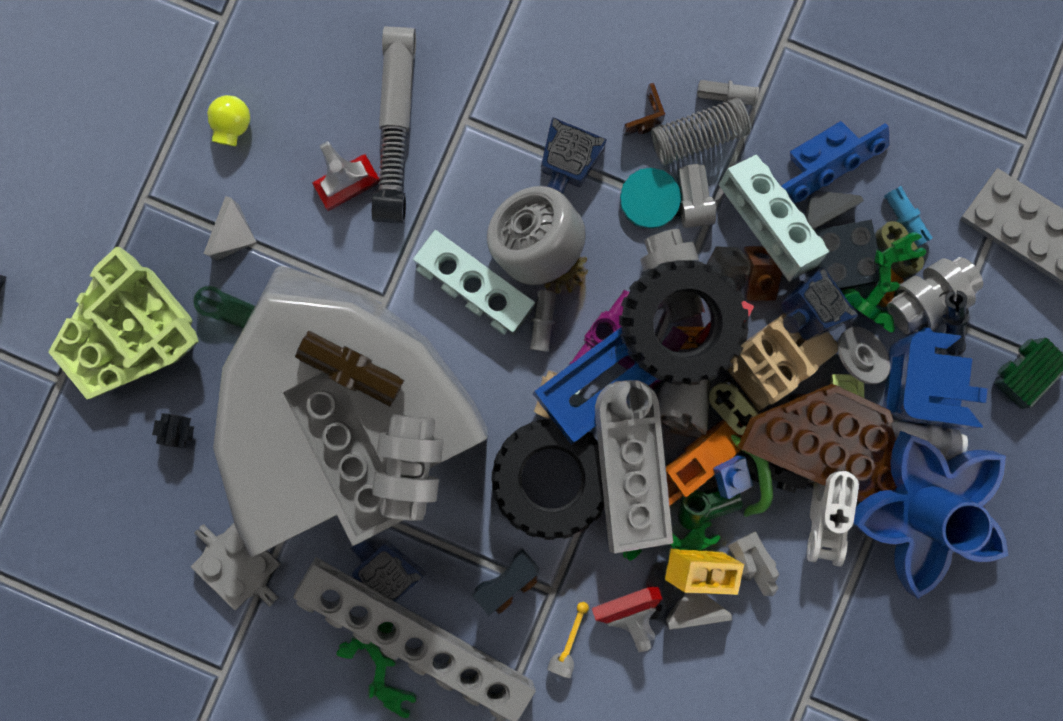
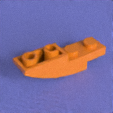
M724 419L709 429L706 435L703 434L684 448V453L665 466L669 506L682 496H689L715 474L714 467L732 459L741 450L733 443L731 436L736 435L742 438V435L737 434ZM739 420L738 424L742 427L743 424Z

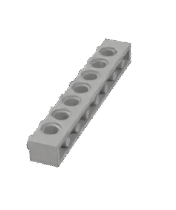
M315 557L295 590L293 598L297 600V605L305 611L313 613L315 610L326 616L325 620L330 625L336 628H342L343 626L354 632L353 636L362 643H374L381 647V652L393 660H397V658L409 663V668L419 675L429 674L436 678V683L448 691H452V689L459 691L463 694V698L475 706L482 704L489 708L490 713L501 721H506V719L518 721L536 692L531 679ZM326 590H335L340 598L334 602H329L323 598L322 593ZM355 606H363L367 609L368 613L363 617H355L351 614L350 610ZM383 622H391L395 625V629L392 632L384 633L378 629V626ZM414 637L423 641L422 645L418 648H410L406 645V642ZM440 653L450 656L449 660L443 664L436 663L433 659ZM466 669L477 671L476 675L470 679L460 676ZM499 684L503 686V690L500 693L491 694L488 692L492 685Z

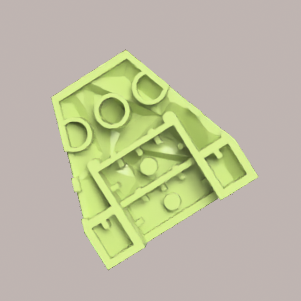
M115 247L93 268L90 277L93 278L85 293L79 294L76 300L79 303L72 318H66L48 353L88 400L176 363L199 341L196 331L191 327L192 318L156 274L149 268L142 267L133 256L121 247Z

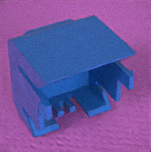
M925 327L913 333V335L895 341L891 345L889 350L890 371L885 382L883 407L891 411L894 420L921 425H936L950 429L983 428V425L968 407H961V401L986 403L987 388L969 386L972 358L935 354V348L947 349L961 338L960 335L933 332L931 328Z

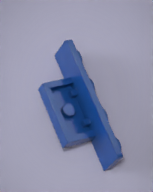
M842 121L836 123L790 151V159L803 173L781 185V187L787 191L789 198L794 204L805 200L808 195L830 185L838 177L848 171L855 170L863 162L884 152L890 145L889 126L884 123L863 137L858 138Z

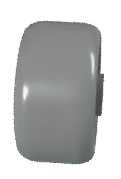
M546 186L526 188L510 196L496 210L487 230L488 249L494 260L514 280L528 285L545 284L565 274L580 257L586 239L585 225L577 210L561 192Z

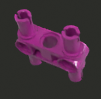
M622 291V294L609 311L601 312L584 335L583 341L585 343L574 359L570 361L569 365L603 341L595 333L599 325L609 326L612 333L622 327L619 325V315H622L623 306L621 304L623 298L628 296V291ZM673 326L661 344L671 351L678 352L689 336ZM625 356L617 363L628 370L634 365L635 361L630 356ZM657 379L649 387L654 391L662 381Z

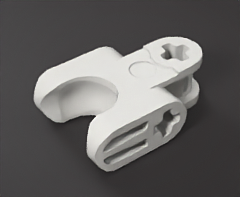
M838 471L829 475L826 480V486L814 481L810 508L812 527L807 544V560L809 562H816L819 558L831 560L834 566L841 567L845 561L848 545L847 534L854 522L859 489L857 478L849 472ZM822 547H828V548H832V549H831V550H827V549H822Z

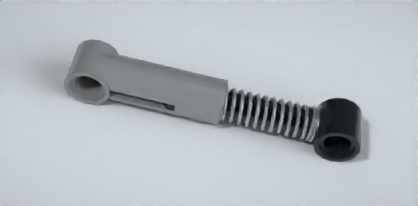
M384 26L382 36L383 73L379 129L384 132L381 135L383 137L381 139L383 143L381 147L383 149L380 151L382 153L380 156L382 159L380 163L382 165L379 167L381 169L379 172L381 175L379 177L380 182L378 183L380 186L377 191L373 192L371 212L373 222L404 223L406 216V194L402 192L400 184L403 182L400 179L403 176L400 174L403 173L401 168L404 167L401 165L404 162L401 159L404 157L402 152L405 151L402 148L405 146L402 143L405 141L403 136L409 131L413 59H415L416 29Z

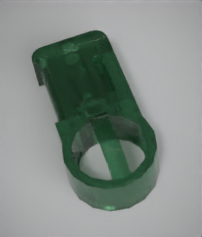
M213 286L200 288L193 299L194 307L201 315L212 317L219 321L223 317V321L242 329L255 305L226 294ZM209 290L215 291L221 297L222 302L220 303L202 294ZM199 300L218 308V310L210 313L203 311L200 308Z

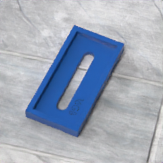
M622 327L533 392L534 397L571 445L596 426L595 404L602 390L579 407H572L569 399L623 357L629 356L627 353L628 349L623 344L620 335L622 334ZM635 362L630 369L611 383L636 380L649 386L657 378L644 371Z

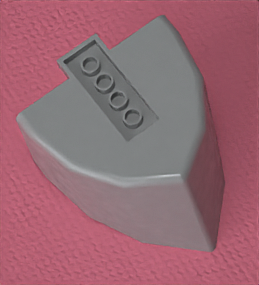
M286 266L275 268L224 363L221 375L213 449L235 527L251 557L336 515L352 546L403 521L382 516L380 513L381 498L372 494L375 472L386 471L387 458L377 455L379 433L389 432L390 418H392L393 414L435 419L434 437L444 440L441 462L488 438V428L474 400L428 338L367 293ZM312 331L342 348L346 346L373 360V364L404 379L405 381L391 407L358 390L355 392L328 378V374L314 369L295 358L297 349L307 332ZM430 462V468L441 462Z

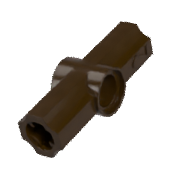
M308 331L302 339L295 358L328 374V378L352 391L356 392L358 390L389 407L393 404L405 381L400 376L373 364V360L346 346L342 348L312 331Z

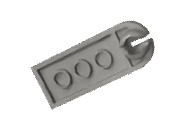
M997 168L960 220L1063 286V209Z
M625 380L613 382L600 392L595 404L609 552L615 554L672 544L673 536L658 398L655 392L641 381Z

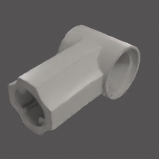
M693 164L679 168L678 176L682 196L680 213L683 227L689 228L715 224V205L713 198L709 196L705 165Z

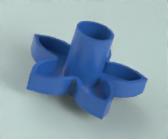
M900 431L893 446L890 460L891 474L897 488L896 490L879 491L859 503L855 509L853 525L862 533L881 543L896 544L894 564L898 578L906 591L917 599L933 590L943 580L949 570L953 552L976 562H992L1009 556L1006 538L1001 527L983 507L993 498L1000 487L1004 476L1006 455L995 451L972 450L963 452L947 462L940 450L929 441Z

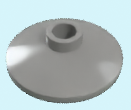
M851 327L840 335L838 340L839 356L847 371L854 378L870 385L878 384L887 378L890 371V359L886 348L872 332L861 327Z

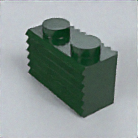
M1046 337L1027 340L1018 349L1019 357L1014 362L1010 360L1005 363L997 372L999 377L994 381V384L1020 409L1031 408L1063 375V352Z

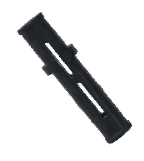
M957 290V298H954L953 291L946 295V307L943 311L946 334L961 336L959 340L946 349L951 355H955V349L957 348L958 355H961L966 350V324L969 321V310L966 307L967 296L964 292Z

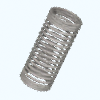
M736 97L735 99L728 100L727 103L723 102L722 105L718 104L717 106H712V108L708 107L706 110L703 109L701 112L698 111L696 114H691V116L687 115L686 118L682 117L681 120L677 119L676 122H667L666 125L662 124L652 128L651 136L659 160L663 165L673 163L674 160L678 161L679 158L683 159L684 156L688 157L689 154L693 156L694 152L698 154L699 150L703 152L704 148L708 150L709 147L714 148L715 145L719 146L720 143L724 144L725 141L728 143L730 139L733 141L735 137L739 139L749 135L751 124L743 102ZM724 113H725V115L727 116V120H728V123H729V127H730V129H731V131H732V136H731L730 133H729V129H728V126H727V123H726V120H725V117H724ZM719 115H720V117H721V119H722V122H723V125H724V129H725L726 134H727V138H726L725 135H724V131H723L722 125H721V123H720ZM714 117H715V119H716V121H717V124H718V127H719V131H720L721 136H722V140H721V138L719 137V134H718V131H717V127H716V125H715ZM709 119H710V121H711V123H712V126H713V129H714V132H715V135H716L717 142H716V140L714 139V136H713V133H712V130H711V127H710ZM704 122L708 128L711 137V142L709 141V138L707 136ZM699 124H700V126H701V128H702V131H703V133H704L705 140H706V144L704 143V140H703V138H702ZM694 126H695L696 131H697V133H698V136H699V139H700V142H701V146H700V144H699V142H698V140H697L696 133H695V130H694ZM689 128H690L691 133H692V135H693L696 148H695V146H694V144H693V141H692V139H691V135H690V132H689ZM684 131H685V133H686V135H687V138H688V141H689V144H690V148H689L688 143H687V141H686V137H685ZM679 133H680L681 138H682V140H683V143H684V146H685V150H684L683 145H682V143H681V139H680ZM675 138H676V140H677V142H678V146H679L680 152H679L678 147H677V145H676ZM670 140H671V142H672V145H673L675 154H674V152H673V149H672Z

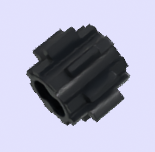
M162 413L161 419L159 421L155 420L152 435L157 436L156 444L185 448L186 441H192L194 426H189L191 418Z

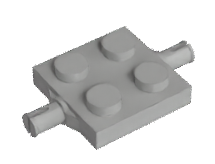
M234 523L217 537L205 524L201 525L194 532L207 547L191 568L234 610H237L248 598L257 594L269 607L274 604L279 597L266 584L271 574L281 563L268 550L251 557Z

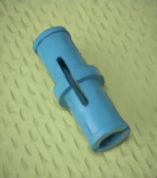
M902 185L884 195V198L887 199L898 217L896 222L902 224L908 233L917 232L921 234L922 238L914 241L917 247L933 238L919 216L920 210L914 208Z

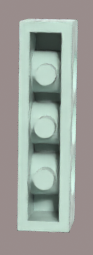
M756 154L727 169L719 183L720 188L788 281L817 267L829 253V250L826 248L823 239L817 236L807 222L805 215L797 209L789 198L787 191L779 185L771 174L769 167L761 161Z
M437 230L433 231L413 258L414 262L418 265L416 269L418 273L429 281L435 277L443 283L441 289L454 299L458 295L468 302L465 305L466 308L479 317L484 313L493 321L490 325L503 335L507 331L514 335L535 307L533 300ZM446 260H452L457 264L456 270L449 275L440 272V266ZM470 278H477L482 283L481 288L475 293L467 292L464 288L466 281ZM495 296H502L507 301L505 308L501 311H494L489 307L490 300Z

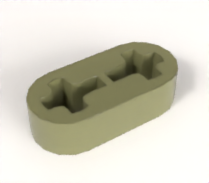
M895 221L887 222L876 231L877 246L883 252L892 246V242L909 233L902 224ZM893 233L896 238L889 240L887 235ZM913 242L911 245L912 250L918 249L916 244ZM922 256L910 259L912 264L907 267L903 261L894 262L891 264V268L898 276L908 278L923 268L924 258Z
M719 382L710 391L709 401L712 407L737 434L743 435L747 425L745 424L741 427L738 424L740 416L735 410L738 409L744 416L750 414L752 417L758 415V411L738 388L730 382ZM720 389L722 392L729 390L732 393L729 400L733 403V408L726 401L721 403L717 401L719 396L717 390Z

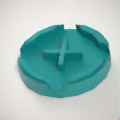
M652 167L640 169L631 174L623 184L620 194V205L623 214L628 221L640 228L656 229L666 225L678 212L681 202L680 188L675 179L664 170Z

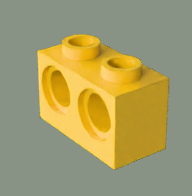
M671 549L665 580L684 593L738 595L744 564L724 552Z

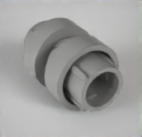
M679 229L664 231L646 238L644 242L648 255L640 259L644 272L664 262L676 260L699 261L694 242L683 243ZM687 291L676 292L667 296L657 308V310L666 309L670 323L705 313L701 297Z
M959 257L951 261L942 258L924 270L923 279L913 276L900 284V287L895 290L896 297L887 304V310L889 314H892L894 324L905 334L911 335L925 327L931 328L933 331L944 324L943 311L946 307V295L953 291L954 298H957V290L964 292L967 296L966 307L970 308L975 304V294L983 288V280L977 268L968 259Z
M393 414L392 418H390L389 432L379 433L377 455L387 458L386 471L375 472L372 494L381 498L380 513L382 516L399 520H423L426 514L427 502L437 501L439 478L429 476L430 462H441L444 440L434 437L435 419Z

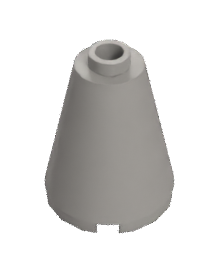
M701 380L700 384L691 386L688 384L674 385L664 381L656 394L659 402L661 426L663 423L671 427V433L681 436L699 438L702 436V433L706 435L708 429L710 381Z

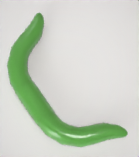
M736 435L731 436L733 443L738 446L741 438ZM746 452L756 463L761 491L759 502L749 505L744 510V516L748 517L763 513L771 506L773 485L768 461Z

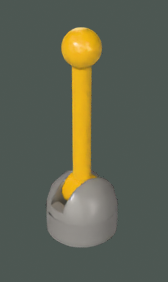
M586 602L578 603V613L563 652L556 653L551 658L547 670L569 679L574 670V661L569 653L583 615L589 610Z

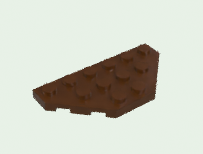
M834 384L827 385L751 417L737 446L748 453L826 486V480L829 475L834 472H849L858 480L857 500L860 502L879 491L896 490L897 488L891 474L890 465L892 449L897 439L891 424L894 422L891 411Z

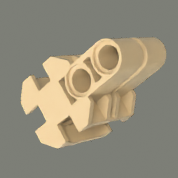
M783 313L741 345L743 350L739 357L734 355L730 360L733 365L728 371L756 409L760 411L767 405L776 403L792 392L801 381L813 375L823 363L838 352V343L830 332L806 341L799 332L789 333L784 328L783 319L786 317V314Z

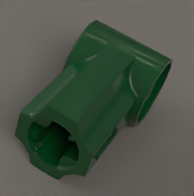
M718 487L704 492L695 490L689 496L683 498L678 511V521L683 527L694 530L702 527L706 521L741 510L743 506L741 493L726 499L721 497ZM690 507L695 508V509H697L699 512H698V513H697V512H693V511H691L689 508H690Z

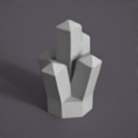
M756 531L728 545L727 547L734 559L744 564L741 580L750 581L754 577L764 596H774L778 590V586L775 583L779 576V572L776 569L777 564L766 551Z

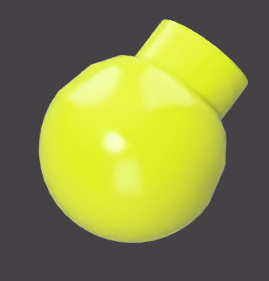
M224 95L216 98L210 104L207 111L208 123L213 130L212 142L236 147L238 136L247 130L250 123V111L247 105L235 96Z

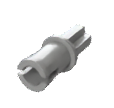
M700 80L697 88V97L723 101L725 103L737 97L741 99L743 104L756 106L759 97V87L736 85L730 80L728 83Z
M539 290L535 318H531V321L534 322L530 346L532 350L549 352L552 325H555V321H552L556 299L554 291Z

